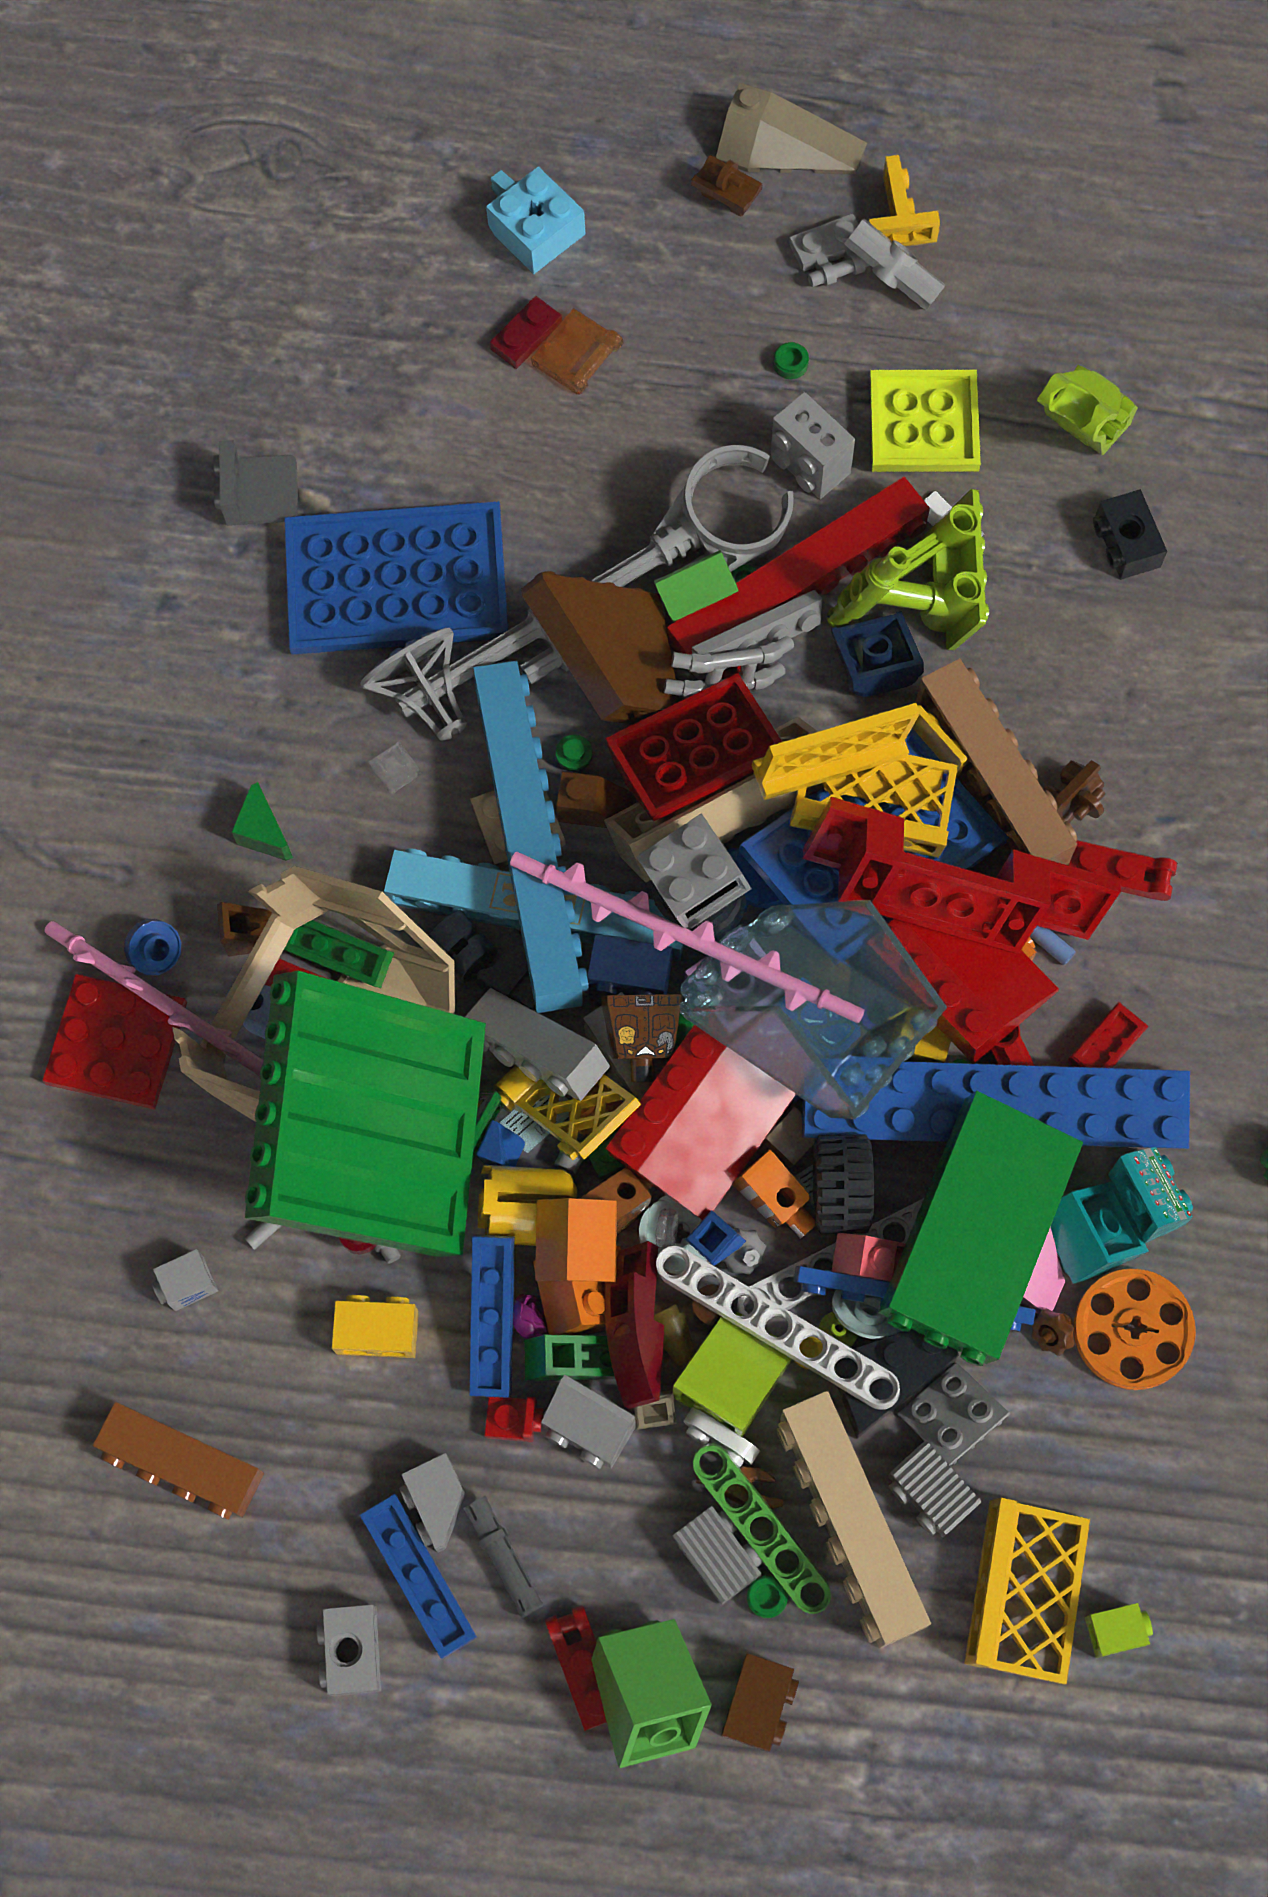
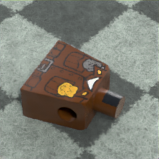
M681 994L602 996L601 1005L612 1059L631 1060V1082H654V1058H671L674 1054L681 1007Z

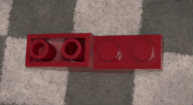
M649 1241L620 1250L616 1282H605V1324L610 1359L623 1404L629 1409L660 1400L665 1325L654 1320L657 1277L656 1260L659 1246Z

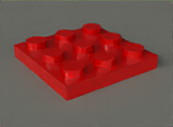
M76 974L42 1081L45 1085L155 1110L176 1043L172 1027L180 1029V1026L169 1024L168 1019L170 1016L122 984ZM165 994L186 1008L187 1001L185 998Z

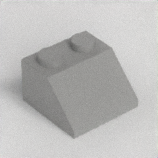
M565 1374L541 1421L543 1428L548 1430L545 1435L547 1439L562 1448H566L568 1443L582 1451L579 1457L597 1469H600L603 1464L612 1469L636 1428L634 1415Z

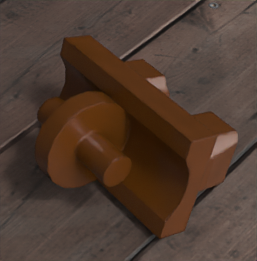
M709 155L701 170L691 179V186L699 189L702 196L711 201L717 199L729 206L730 211L740 217L745 214L762 190V183L739 171L738 163L733 160L725 163L712 155Z
M1071 760L1062 769L1060 774L1062 783L1067 786L1062 791L1057 790L1051 785L1043 789L1044 791L1048 790L1053 795L1058 808L1056 811L1063 822L1067 821L1070 823L1074 818L1081 821L1086 815L1099 818L1104 813L1103 805L1100 802L1105 796V792L1102 790L1104 782L1098 774L1101 768L1096 762L1091 760L1084 766Z

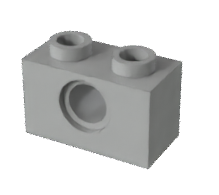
M374 1605L323 1609V1619L317 1620L318 1644H325V1662H319L320 1686L327 1687V1695L331 1696L381 1692L377 1607ZM354 1639L358 1644V1655L353 1661L343 1663L338 1656V1648L343 1641Z

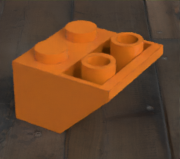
M616 1246V1278L621 1246ZM536 1260L533 1261L534 1269L536 1266ZM537 1281L549 1335L583 1336L606 1330L605 1282Z

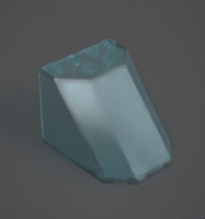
M870 900L771 906L761 912L753 923L745 927L739 925L727 932L719 941L720 944L757 961L772 950L778 952L780 970L823 991L825 989L830 990V994L865 1009L863 1017L858 1024L825 1008L820 1010L816 1004L806 1001L794 1011L788 1010L785 1005V992L783 989L743 971L730 981H725L722 979L720 961L708 955L681 984V994L684 996L685 1001L680 1003V1013L684 1018L830 1118L856 1119L863 1115L869 1108V1102L880 1089L890 1083L892 1074L903 1061L912 1056L915 1046L926 1033L930 1032L937 1025V1019L947 1008Z

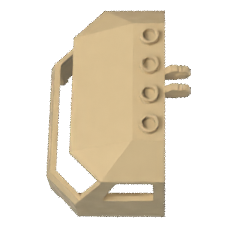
M293 866L280 873L281 879L267 887L260 884L248 891L272 914L211 1025L215 1028L230 1030L232 1032L230 1038L234 1040L293 931L329 910L344 915L385 943L380 947L394 952L381 988L371 986L344 974L341 975L338 982L454 1014V960L382 891ZM384 927L397 931L404 930L423 949L404 943ZM172 1027L175 1041L180 1044L182 1056L179 1058L181 1072L211 1095L256 1122L255 1111L259 1102L260 1091L227 1080L223 1061L226 1056L224 1052L204 1039L199 1045L182 1030Z

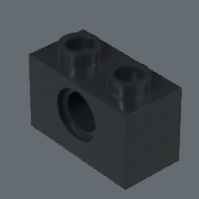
M1141 489L1100 501L1096 515L1093 517L1094 530L1099 538L1103 537L1107 547V561L1112 569L1116 568L1120 580L1161 568L1167 554V549ZM1123 532L1129 533V534H1131L1134 538H1133V539L1125 538V537H1123L1120 533H1123Z

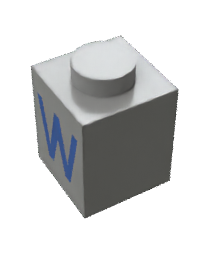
M198 1249L153 1269L157 1277V1281L152 1283L156 1296L161 1304L167 1302L174 1311H178L218 1292L205 1258Z

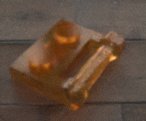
M573 308L531 357V361L534 367L572 392L580 395L588 387L587 381L612 352H617L621 348L624 341L614 330L605 329ZM595 341L600 343L577 372H570Z

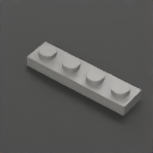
M815 590L808 592L693 646L692 653L714 655L756 649L759 646L776 642L785 636L792 638L803 632H808L820 625L823 599ZM691 672L698 680H704L707 677V673Z

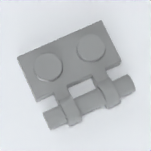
M854 214L790 237L789 245L802 272L813 268L817 269V271L808 274L811 287L823 283L825 286L836 283L839 277L850 273L854 275L865 272L866 267L870 266L844 245L859 225ZM840 258H845L844 261H841L839 263L833 265L830 263Z

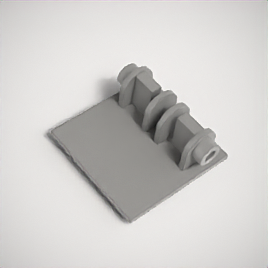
M957 1362L897 1413L923 1441L929 1442L931 1447L935 1449L949 1466L955 1465L961 1456L969 1449H973L977 1442H981L984 1436L996 1426L1001 1425L1002 1421L1010 1415Z

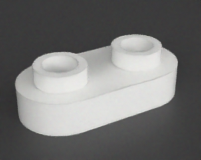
M692 1407L683 1421L689 1427L686 1434L703 1445L709 1441L721 1445L739 1467L742 1466L743 1462L752 1465L760 1452L748 1440L696 1408Z

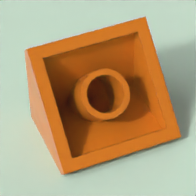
M573 1198L537 1200L535 1280L616 1282L617 1201Z

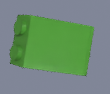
M675 1619L663 1622L653 1620L639 1628L623 1632L621 1630H612L605 1633L602 1637H598L592 1657V1664L619 1768L696 1748L712 1704Z

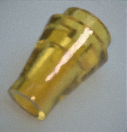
M675 1304L655 1314L654 1320L665 1325L663 1348L678 1367L690 1361L696 1354L693 1346L685 1312L680 1313Z

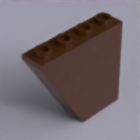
M552 571L538 573L534 579L521 588V593L526 603L601 720L633 725L680 702L679 695L665 694L663 692L665 679L676 680L674 667H671L672 656L660 594L646 592L642 588L630 589L620 587L610 582L598 583L587 581L583 577L571 578L556 575Z

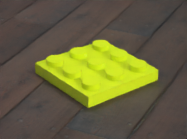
M870 370L872 472H979L981 461L977 370Z

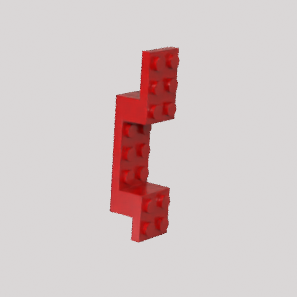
M830 797L803 850V859L839 869L838 903L1017 954H1019L1036 926L1089 940L1121 893L1120 880L1017 850L1011 852L996 878L904 852L903 817Z

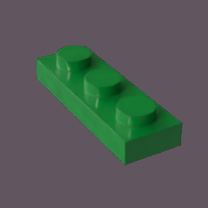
M311 920L296 928L284 948L288 952L377 988L382 987L394 956L392 951L315 920Z

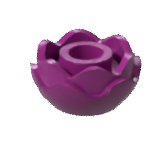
M520 1294L513 1301V1325L524 1339L545 1335L548 1333L544 1310L536 1305V1297L534 1295Z

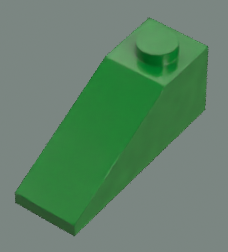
M542 1335L524 1340L525 1380L561 1381L564 1374L573 1380L615 1379L607 1336Z

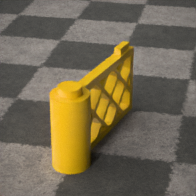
M516 1065L494 1085L501 1095V1104L505 1110L510 1113L515 1109L519 1113H525L561 1142L557 1147L572 1160L578 1156L583 1159L587 1158L641 1105L635 1096L604 1074L595 1084H599L598 1094L585 1096L581 1101L573 1097L572 1100L559 1102L560 1096L551 1090L545 1081L539 1079L535 1082L529 1079ZM550 1095L548 1105L532 1107L541 1097ZM619 1100L624 1101L615 1111L605 1113L606 1103ZM596 1106L594 1116L580 1118L581 1109ZM571 1111L570 1121L555 1124L557 1114ZM593 1127V1132L583 1142L579 1143L577 1141L578 1130Z

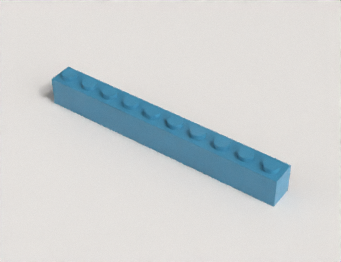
M517 661L473 667L475 691L536 1012L542 1013L582 1006V992L589 991L586 969H578L576 957L582 956L579 934H571L569 924L575 922L572 900L564 899L563 889L550 883L546 885L543 883V880L510 865L514 853L519 852L548 866L552 864L563 873L566 871L565 866L558 867L556 856L562 855L559 834H551L550 823H555L552 800L545 801L543 791L549 790L546 769L538 768L537 759H542V749L539 736L532 737L531 728L536 727L533 705L526 706L525 696H530L527 674L520 675Z

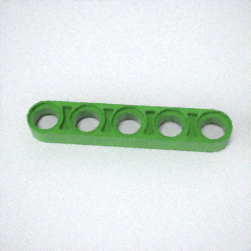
M715 1443L701 1446L696 1451L693 1459V1469L698 1478L796 1605L803 1612L809 1614H818L824 1611L831 1600V1591L827 1580L729 1453L721 1445ZM708 1451L717 1452L723 1459L722 1469L715 1474L705 1473L700 1467V1457ZM740 1484L747 1489L749 1497L744 1505L735 1507L726 1501L725 1491L730 1485ZM757 1517H766L774 1525L773 1533L766 1539H758L750 1531L751 1522ZM789 1549L797 1554L799 1564L795 1570L784 1572L777 1567L775 1558L782 1550ZM811 1582L822 1586L825 1593L822 1601L816 1605L807 1604L800 1595L804 1585Z

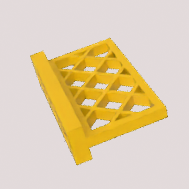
M917 703L769 746L765 757L753 760L751 765L763 799L767 800L907 758L910 752L905 739L920 715Z
M908 754L907 758L897 760V762L905 763L912 776L898 785L893 782L884 769L893 763L890 762L873 768L861 777H858L856 773L850 774L849 776L853 782L838 791L830 781L822 783L830 796L822 801L805 798L806 788L797 790L790 826L813 831L830 797L843 800L841 796L857 786L868 803L864 806L882 812L883 810L878 804L894 794L905 810L904 813L899 815L904 818V850L939 858L947 845L949 833L947 827L958 765ZM913 765L924 767V769L918 772ZM932 769L947 774L945 787L935 793L932 792L921 777ZM879 772L890 790L874 799L863 784V781ZM916 780L927 798L911 807L900 790ZM943 795L941 804L937 798ZM931 803L940 815L938 826L924 824L916 812Z
M1002 1497L990 1500L964 1664L1058 1684H1067L1090 1519L1017 1503L1015 1500ZM1019 1513L1032 1516L1042 1530L1027 1542L1024 1541L1017 1530ZM1044 1519L1052 1520L1055 1522L1048 1526ZM1063 1523L1077 1526L1075 1544L1065 1551L1052 1533L1054 1529ZM1046 1536L1058 1556L1042 1567L1029 1547ZM1015 1541H1016L1017 1544L1019 1545V1548H1017L1015 1551H1013V1550H1014V1543H1015ZM1023 1552L1036 1572L1019 1584L1011 1572L1012 1559ZM1074 1552L1073 1561L1071 1562L1068 1556ZM1062 1561L1071 1575L1069 1585L1058 1592L1045 1572ZM1040 1577L1052 1597L1035 1608L1023 1588ZM1010 1582L1013 1589L1007 1592L1008 1583ZM1017 1593L1030 1613L1013 1625L1004 1609L1006 1601ZM1068 1593L1067 1603H1065L1062 1597ZM1056 1602L1065 1616L1063 1626L1052 1633L1040 1613ZM1034 1619L1046 1638L1029 1650L1017 1630ZM1002 1623L1007 1628L1003 1633H1001ZM1009 1635L1012 1636L1023 1653L1021 1657L1011 1664L997 1661L999 1643ZM1062 1635L1061 1644H1059L1056 1638ZM1048 1644H1051L1059 1656L1056 1673L1043 1671L1033 1656ZM1028 1660L1032 1668L1020 1665Z

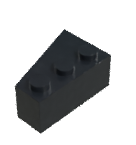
M913 1329L855 1348V1351L892 1372L897 1377L900 1388L897 1402L888 1409L879 1410L837 1386L856 1439L860 1438L876 1423L889 1415L905 1400L952 1365L959 1356L958 1351L949 1346L946 1349L935 1347L924 1340V1334ZM842 1358L835 1364L834 1371L840 1378L849 1379L857 1373L858 1366L853 1359ZM877 1379L872 1382L869 1391L875 1399L885 1400L892 1395L893 1386L888 1380Z

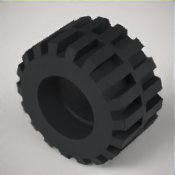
M866 1134L818 1135L814 1143L815 1225L820 1234L868 1233L872 1226L874 1213V1169L872 1146Z

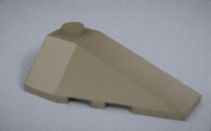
M739 82L728 108L716 158L725 163L733 160L738 163L739 170L746 172H760V168L780 169V173H792V169H811L816 174H856L866 150L867 142L770 91Z

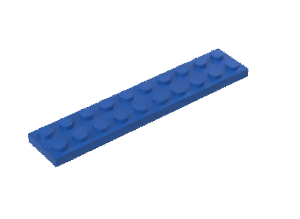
M807 1058L804 1059L802 1138H817L818 1135L866 1134L869 1140L947 1142L965 1098L975 1091H979L1082 1141V1146L1189 1149L1190 1071Z

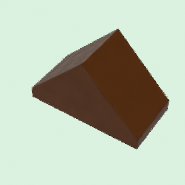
M226 902L218 903L220 941L228 956L250 954L272 912L267 909Z

